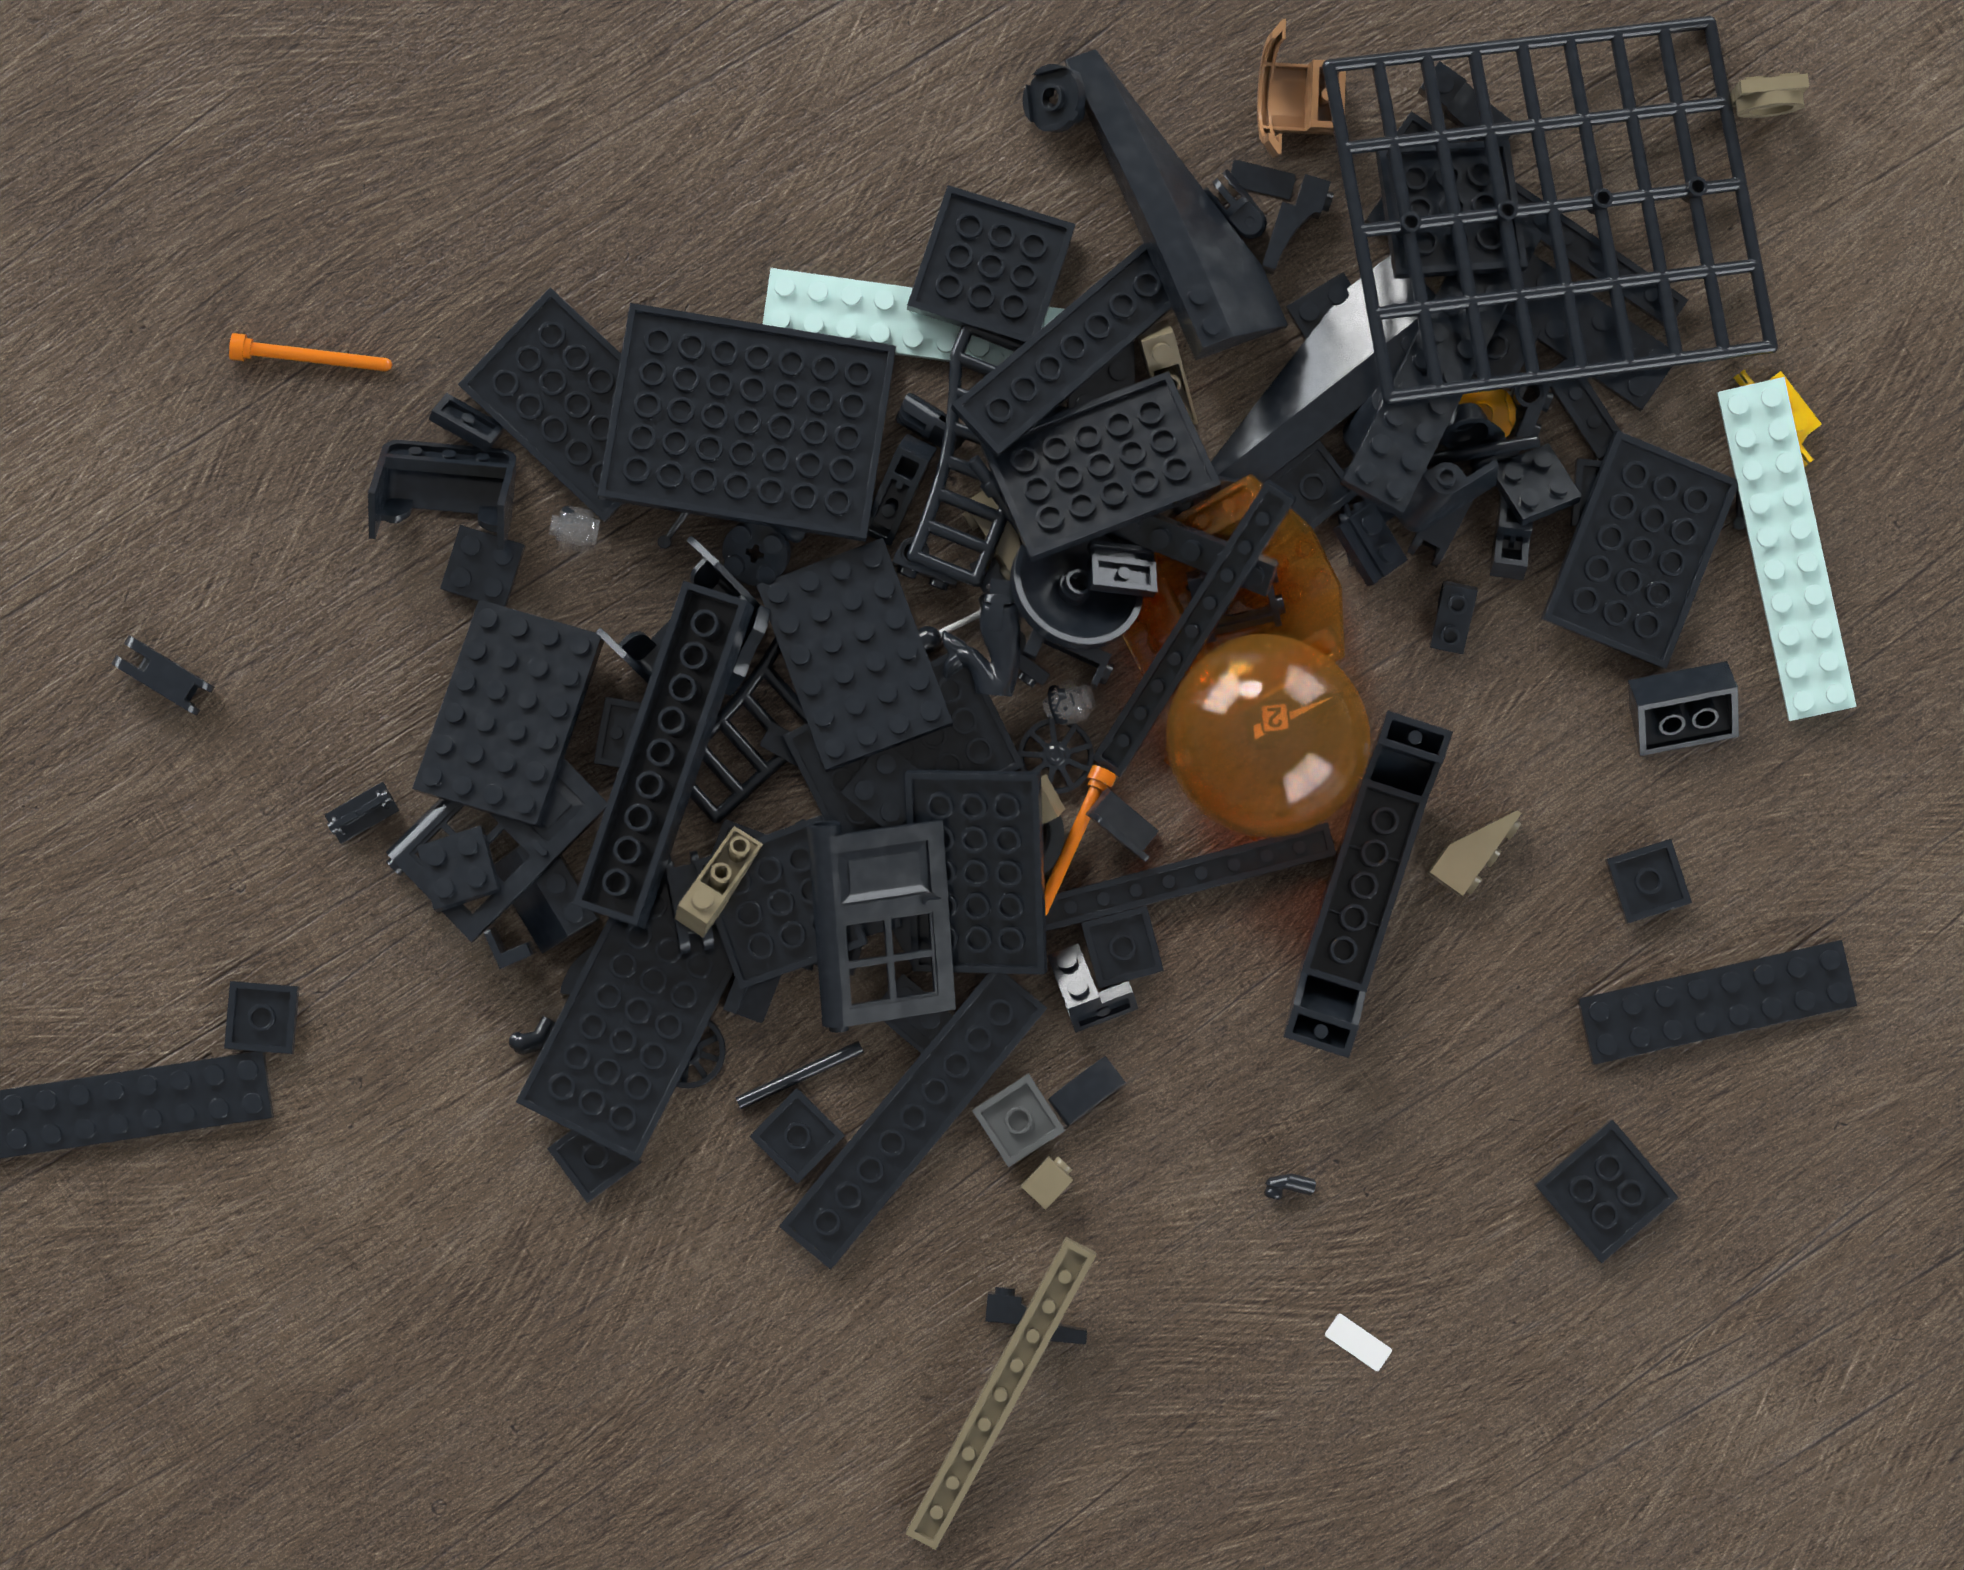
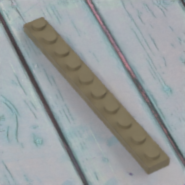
M1068 1237L1064 1239L906 1529V1535L936 1550L1096 1257L1095 1251Z

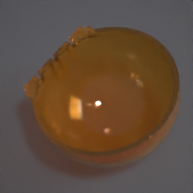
M1270 634L1241 636L1225 641L1204 654L1180 682L1173 696L1167 716L1165 750L1168 756L1163 761L1171 767L1180 789L1188 800L1211 821L1225 829L1247 835L1252 841H1255L1257 837H1264L1265 839L1284 837L1300 833L1320 824L1333 815L1355 791L1363 777L1369 758L1370 728L1368 717L1353 683L1331 659L1320 651L1301 641L1284 636Z

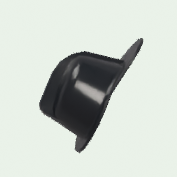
M1463 403L1457 405L1439 443L1449 449L1505 440L1506 437L1505 432L1500 427L1488 420L1480 406L1475 403Z

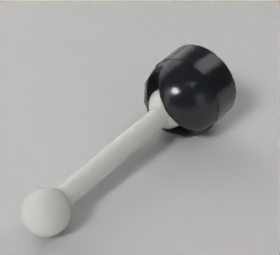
M979 608V611L940 630L931 626L919 628L918 632L926 653L929 654L940 646L944 630L951 632L980 618L981 608Z

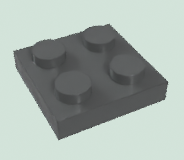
M1029 1073L972 1110L1008 1167L1065 1131Z

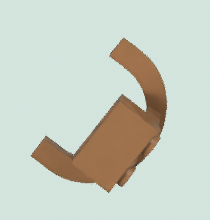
M1282 19L1267 37L1259 70L1257 93L1258 132L1262 144L1272 158H1277L1282 153V134L1275 136L1274 132L1335 135L1322 68L1325 60H1312L1308 65L1275 63L1279 47L1286 39V19ZM1346 71L1337 72L1345 113Z

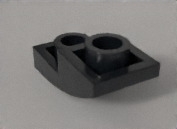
M1104 1056L1049 1097L1048 1101L1066 1125L1070 1126L1092 1111L1097 1104L1122 1088L1126 1082L1108 1058Z

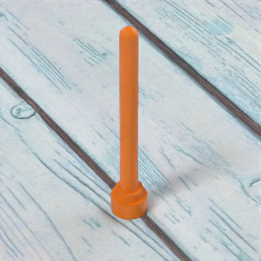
M232 333L230 339V360L244 361L245 358L251 359L252 356L377 371H389L392 368V362L388 358L253 342V339L247 338L246 334Z
M1092 765L1087 776L1089 780L1087 786L1090 788L1045 886L1046 916L1090 821L1086 813L1106 788L1112 789L1117 775L1105 768Z

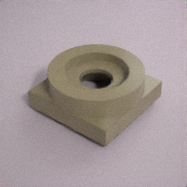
M1808 73L1779 74L1776 77H1766V75L1755 76L1740 80L1730 92L1732 106L1736 107L1737 116L1743 118L1771 117L1792 113L1804 108V92L1809 88Z

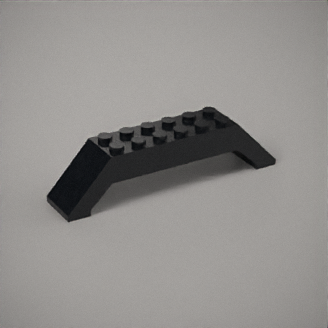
M1391 711L1386 712L1361 775L1298 971L1283 1034L1284 1038L1346 1058L1350 1057L1358 1032L1369 982L1429 795L1444 762L1453 731Z

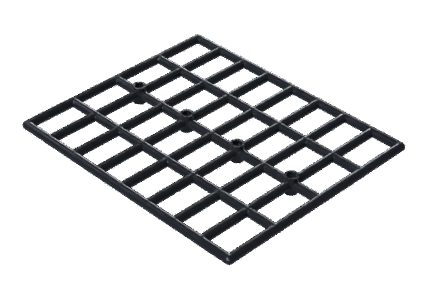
M1713 16L1336 58L1323 62V74L1382 399L1386 404L1771 354L1777 351L1778 342L1717 22ZM1704 30L1717 97L1684 101L1671 34ZM1657 35L1670 103L1637 107L1624 39ZM1610 41L1623 108L1589 112L1577 44ZM1563 46L1576 114L1542 118L1529 50ZM1516 52L1528 120L1494 124L1482 55ZM1468 57L1480 125L1446 129L1434 61ZM1420 63L1433 131L1398 135L1386 67ZM1372 68L1384 137L1350 141L1337 72ZM1720 111L1732 178L1706 181L1698 176L1686 114ZM1673 116L1685 184L1652 188L1639 120ZM1626 122L1638 190L1611 193L1608 189L1603 188L1592 126ZM1578 127L1591 195L1557 200L1544 131ZM1531 133L1543 202L1516 205L1513 201L1508 200L1497 137ZM1483 139L1496 207L1461 212L1449 143ZM1435 145L1448 213L1420 217L1417 213L1412 212L1401 149ZM1387 150L1399 219L1364 223L1352 154ZM1735 191L1748 259L1714 264L1702 196ZM1681 198L1690 205L1701 265L1667 270L1654 201ZM1641 203L1654 271L1620 276L1607 208ZM1587 210L1595 215L1606 278L1572 282L1560 213ZM1546 215L1559 284L1525 288L1512 219ZM1492 222L1494 225L1499 226L1511 290L1476 294L1464 225ZM1450 227L1463 296L1428 300L1416 231ZM1396 234L1398 237L1403 238L1414 302L1386 306L1379 305L1367 237ZM1750 273L1763 341L1730 345L1717 277ZM1704 279L1716 347L1683 351L1670 283ZM1656 285L1669 353L1635 358L1623 289ZM1609 291L1622 360L1588 364L1575 295ZM1561 297L1574 366L1540 370L1527 301ZM1514 303L1526 372L1492 377L1479 307ZM1465 309L1478 379L1443 383L1431 314ZM1417 315L1430 385L1395 389L1382 320Z

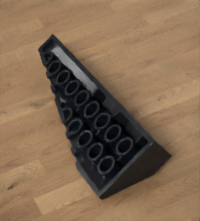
M1094 49L1065 59L1066 67L1078 71L1082 76L1086 92L1084 108L1195 360L1286 328L1288 323L1260 262L1099 52Z
M1390 255L1373 268L1380 306L1414 302L1410 278H1393ZM1361 278L1347 288L1348 298L1346 301L1340 304L1334 303L1212 459L1211 463L1217 476L1256 480L1263 483L1364 404L1380 386ZM1426 285L1428 300H1433L1436 294ZM1417 315L1382 320L1393 378L1419 329ZM1191 502L1175 507L1173 510L1180 521L1186 525Z

